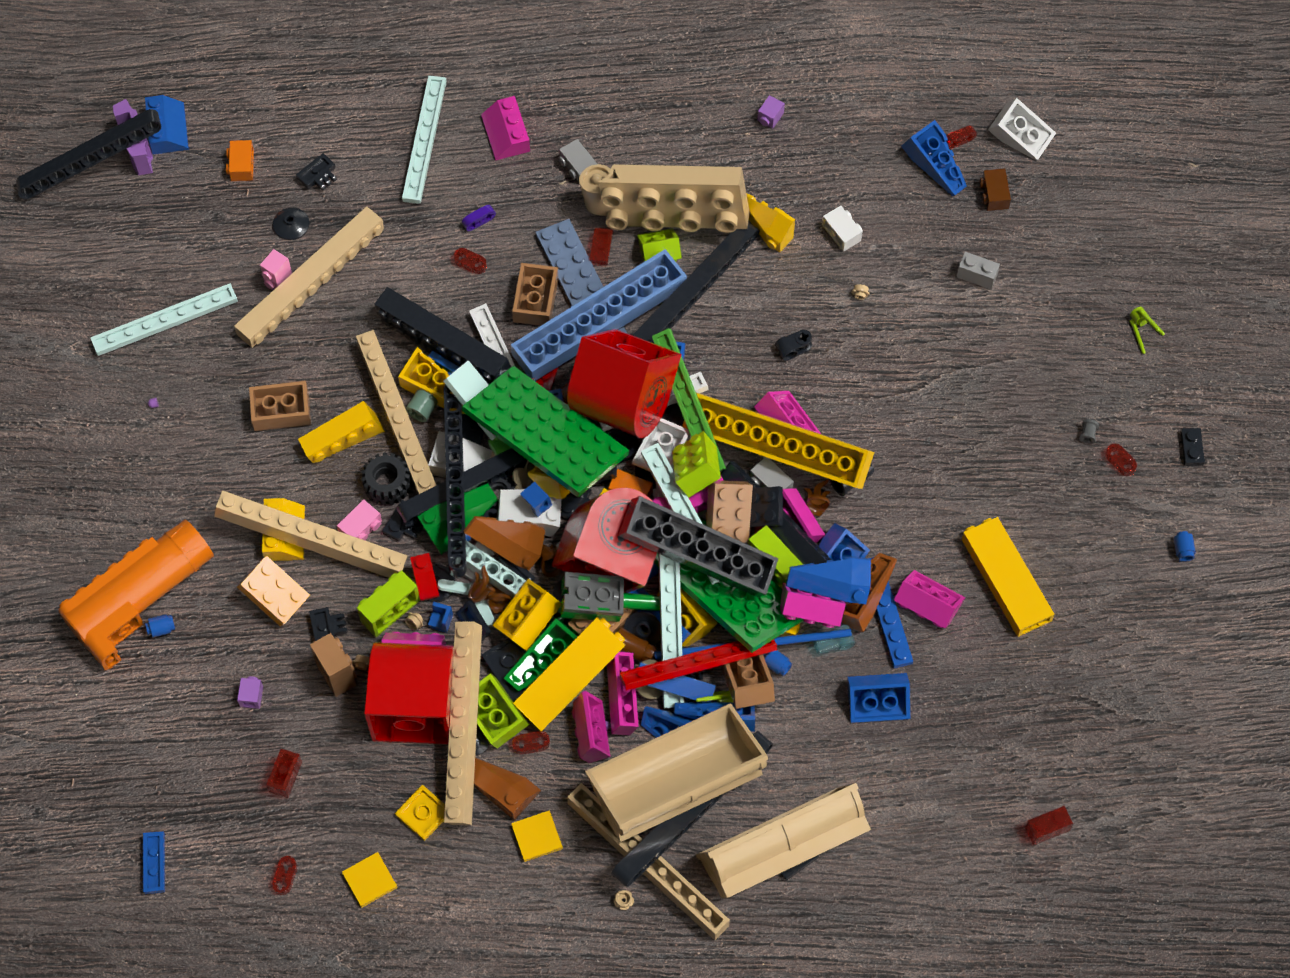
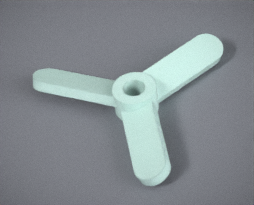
M493 568L487 570L490 574L497 573V570ZM441 579L438 581L437 587L442 591L468 595V590L472 583ZM487 600L475 603L487 625H493L495 619Z

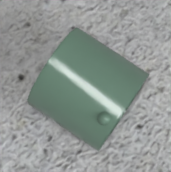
M420 389L416 391L405 409L412 418L420 422H426L438 401L433 395Z

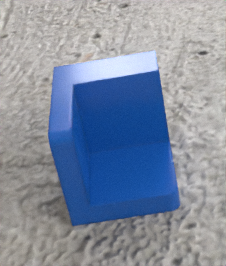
M533 482L521 492V497L531 506L532 512L537 517L552 506L550 497L536 482Z
M433 602V612L428 628L447 633L453 617L452 607Z

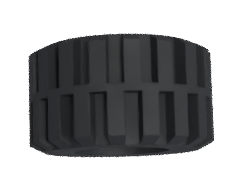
M383 453V456L377 454L374 459L370 458L368 460L369 464H364V470L361 473L364 491L370 500L373 499L376 504L381 502L384 506H386V503L394 505L395 501L401 502V497L405 498L407 492L411 489V477L407 463L402 461L400 456L396 458L393 453L390 456L387 453ZM390 473L397 476L396 480L388 485H381L376 482L378 477L383 474Z

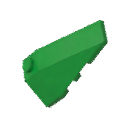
M489 484L465 493L466 527L474 516H484L485 512L498 500ZM447 501L418 516L441 555L448 551ZM459 511L452 512V514L460 513ZM456 528V529H454V530H452V531H453V532H459L460 529H457V528Z
M556 617L507 673L504 679L518 691L527 687L578 636Z

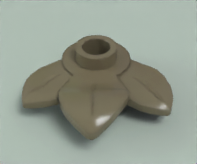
M527 461L524 468L519 467L513 471L512 479L517 484L514 490L526 489L533 483V480L528 476V472L536 466L530 461Z

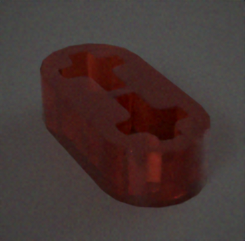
M969 125L947 134L949 149L975 139L977 132L974 127Z
M459 248L454 252V261L459 267L475 274H482L486 271L487 264L483 256L465 248ZM463 255H465V258L459 260V256L462 257ZM479 262H481L482 266L479 265L478 267H475V264H479Z
M1116 443L1110 444L1105 453L1107 460L1122 475H1133L1137 468L1135 459L1121 445ZM1118 451V455H1111V452ZM1125 464H1126V465H1129V464H1130V465H1131V468L1128 467V468L1125 469L1124 466H1125Z
M544 731L519 734L512 741L513 750L517 754L541 752L550 746L549 735ZM540 737H542L543 740H547L543 742L544 745H540L539 742H537ZM520 740H523V743H528L524 744V748H520L518 745Z
M284 856L278 862L272 881L273 889L278 895H286L292 888L298 866L296 860L291 856ZM290 862L293 867H289L286 874L283 865ZM284 877V882L287 886L282 887V890H279L277 884H281Z

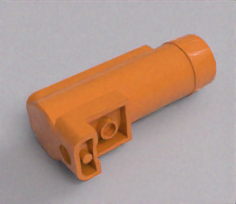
M184 519L177 526L165 532L157 541L153 537L149 540H143L137 549L127 552L118 563L111 564L104 574L97 575L88 586L78 589L75 596L61 602L58 612L79 641L90 651L104 670H108L121 661L115 646L144 625L139 614L185 578L197 572L202 565L214 557V554L199 532L190 522Z

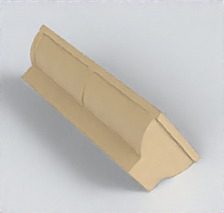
M730 703L585 772L601 804L606 820L620 842L763 775L762 769L767 767L766 760H768V756Z
M857 784L840 786L696 854L698 860H701L706 872L715 884L720 897L729 898L871 830L865 818L864 807L857 791L859 789Z

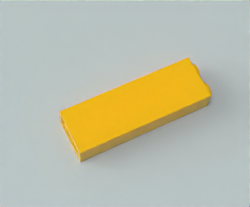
M988 518L981 525L976 527L970 526L965 529L962 541L1017 637L1052 622L1054 612L999 518Z
M597 617L513 703L540 731H543L624 648L625 644L623 642L626 639L619 632L614 634L609 629L611 625L604 618L600 620Z

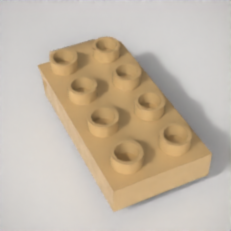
M597 164L587 167L579 177L586 208L592 214L606 216V225L614 230H623L627 226L644 227L650 231H659L663 227H677L687 232H695L700 228H716L718 231L731 233L736 229H747L749 206L742 167L614 164L610 169L605 165Z

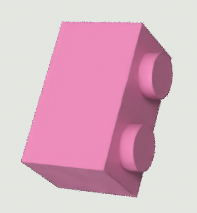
M275 249L260 264L264 284L271 290L276 289L292 274L289 259Z
M363 500L337 525V529L339 532L366 541L368 535L380 527L382 522L381 514Z

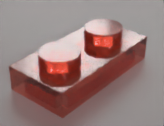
M594 229L590 262L592 264L608 265L613 230Z

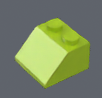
M673 228L637 235L644 262L665 249L675 262H677V259H682L679 237Z

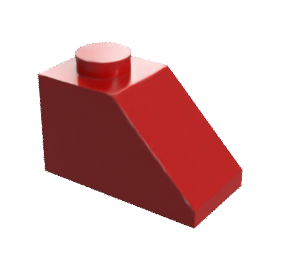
M429 553L410 557L420 601L440 597Z

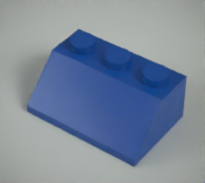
M164 95L145 97L146 110H156L161 122V130L149 137L152 154L189 150L184 102Z
M907 673L847 677L851 723L910 719V682Z

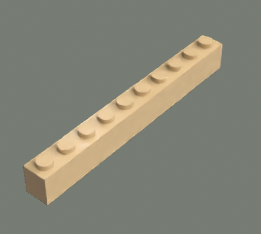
M365 207L234 325L236 334L252 348L256 344H260L269 332H273L281 321L286 320L292 311L301 307L304 301L309 296L314 295L322 284L327 283L335 272H339L346 262L355 258L362 248L367 247L375 236H379L384 229L382 218L370 208Z
M371 330L356 336L358 347L403 460L407 463L411 480L418 495L436 486V483L375 332Z
M223 490L216 505L214 517L388 578L394 573L403 571L407 559L405 554Z
M455 622L444 823L451 825H472L482 625L476 622Z
M582 783L567 797L568 805L624 857L643 840L639 835H635L620 842L606 820L598 798ZM661 856L643 873L714 940L729 927L730 919Z

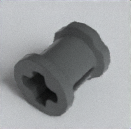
M1085 419L1082 422L1083 431L1079 436V440L1083 443L1094 444L1096 442V429L1099 428V423L1095 420Z

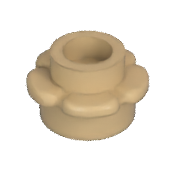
M861 284L855 285L851 291L854 298L858 300H864L865 297L870 295L868 292L869 288Z
M408 613V617L405 619L407 626L414 631L418 628L420 629L423 626L422 616L418 613Z
M356 655L355 660H353V663L356 665L355 668L359 670H367L369 668L370 657Z
M622 890L615 894L614 904L616 907H619L621 910H627L633 905L634 898L631 892Z

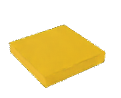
M421 785L398 809L395 816L425 841L444 821L445 804L424 785Z
M550 810L511 823L524 862L563 849Z
M378 852L342 871L361 908L398 888Z

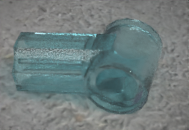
M842 625L833 631L850 629L849 625ZM852 635L851 637L814 641L817 653L822 655L837 649H850L855 646L856 642Z

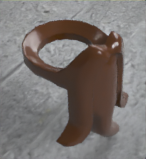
M829 479L817 484L813 494L809 488H804V491L808 494L807 506L813 516L820 517L830 506V500L826 498V495L831 492L825 491L821 495V488L829 482Z
M543 544L541 572L547 577H555L561 570L556 568L553 572H547L545 564L547 560L555 557L557 552L556 546L550 545L549 547Z
M485 565L481 569L482 579H480L479 573L475 572V580L468 590V598L472 599L473 603L486 600L488 596L493 595L496 591L489 582Z
M495 587L496 591L493 595L488 596L487 602L493 613L502 614L511 602V597Z

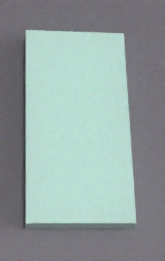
M469 360L443 381L462 405L466 404L488 386L487 382ZM479 424L491 440L496 438L495 435Z

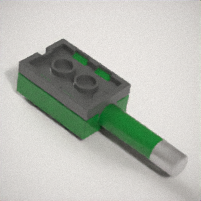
M565 572L562 578L561 595H564L561 601L562 618L595 620L598 617L600 620L604 618L606 621L619 622L623 615V608L660 611V596L624 593V578L620 576Z

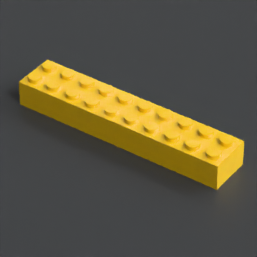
M696 393L715 440L855 488L863 489L874 455L873 451ZM684 419V423H683V426H682V427L688 429L687 424H686L685 419Z

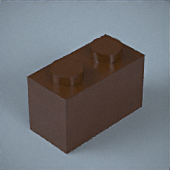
M1006 169L984 170L979 183L980 188L984 190L982 201L983 204H986L987 211L1009 209L1011 197Z

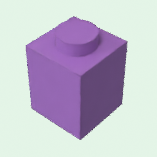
M769 95L758 110V121L764 126L774 128L784 114L785 103Z
M256 677L241 678L237 699L240 707L260 709L263 692L261 680Z

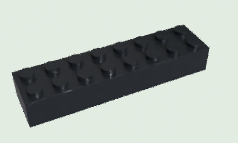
M386 287L374 303L377 314L381 317L383 324L388 327L390 325L395 327V330L404 336L406 334L410 336V339L416 344L421 343L425 345L428 351L440 354V356L455 363L458 367H461L469 360L488 385L511 368L507 357L389 287Z
M641 496L631 499L618 534L622 538L755 597L767 594L779 559Z

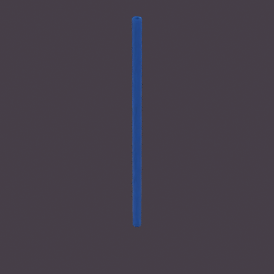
M851 629L776 637L774 640L777 645L851 637L852 633ZM724 644L682 648V656ZM661 651L655 652V660L662 659Z

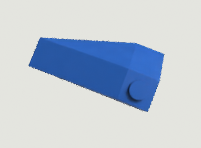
M934 120L910 137L901 147L913 162L948 193L955 196L967 185L959 166L955 164L953 159L954 153L949 149L946 134Z
M836 523L832 525L819 545L833 561L844 560L845 557L850 556L865 558L870 551L850 531Z
M850 556L845 557L844 560H827L826 563L792 566L789 568L786 586L845 602L866 604L871 584V560Z
M734 702L675 703V714L695 720L731 703L751 732H755V705L736 709Z
M646 706L644 707L641 726L657 738L695 719Z

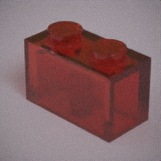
M280 749L266 784L269 793L289 798L302 765L300 754Z
M1062 806L1028 820L1025 829L1034 846L1070 831L1073 822L1065 806Z

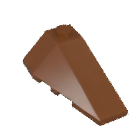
M474 516L464 529V533L515 565L529 571L541 556L545 529L528 521L518 523L514 522V520L498 521L496 518Z
M879 553L871 560V584L867 603L845 602L846 605L841 621L844 625L864 632L876 611L897 562L896 558Z
M475 758L474 787L513 820L541 792L526 777Z

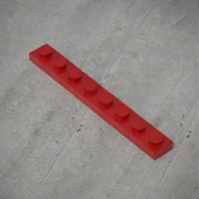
M773 639L751 653L743 644L736 641L619 672L620 680L626 691L776 651L777 644Z

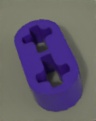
M485 205L465 216L462 224L467 231H472L492 220L496 212L491 205Z

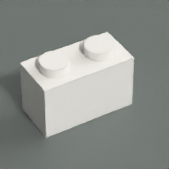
M842 206L823 216L822 226L843 252L861 241L863 232L861 226L852 220L849 211L844 210Z

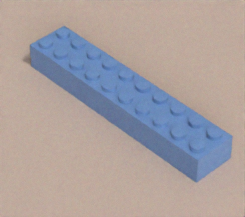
M665 249L512 343V356L528 377L536 381L576 356L581 337L613 329L618 330L668 299L687 279V275Z

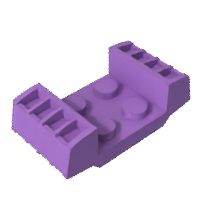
M126 99L113 105L118 125L138 115L137 111L130 107ZM147 138L128 147L127 150L135 172L138 175L153 173L151 166L153 156Z

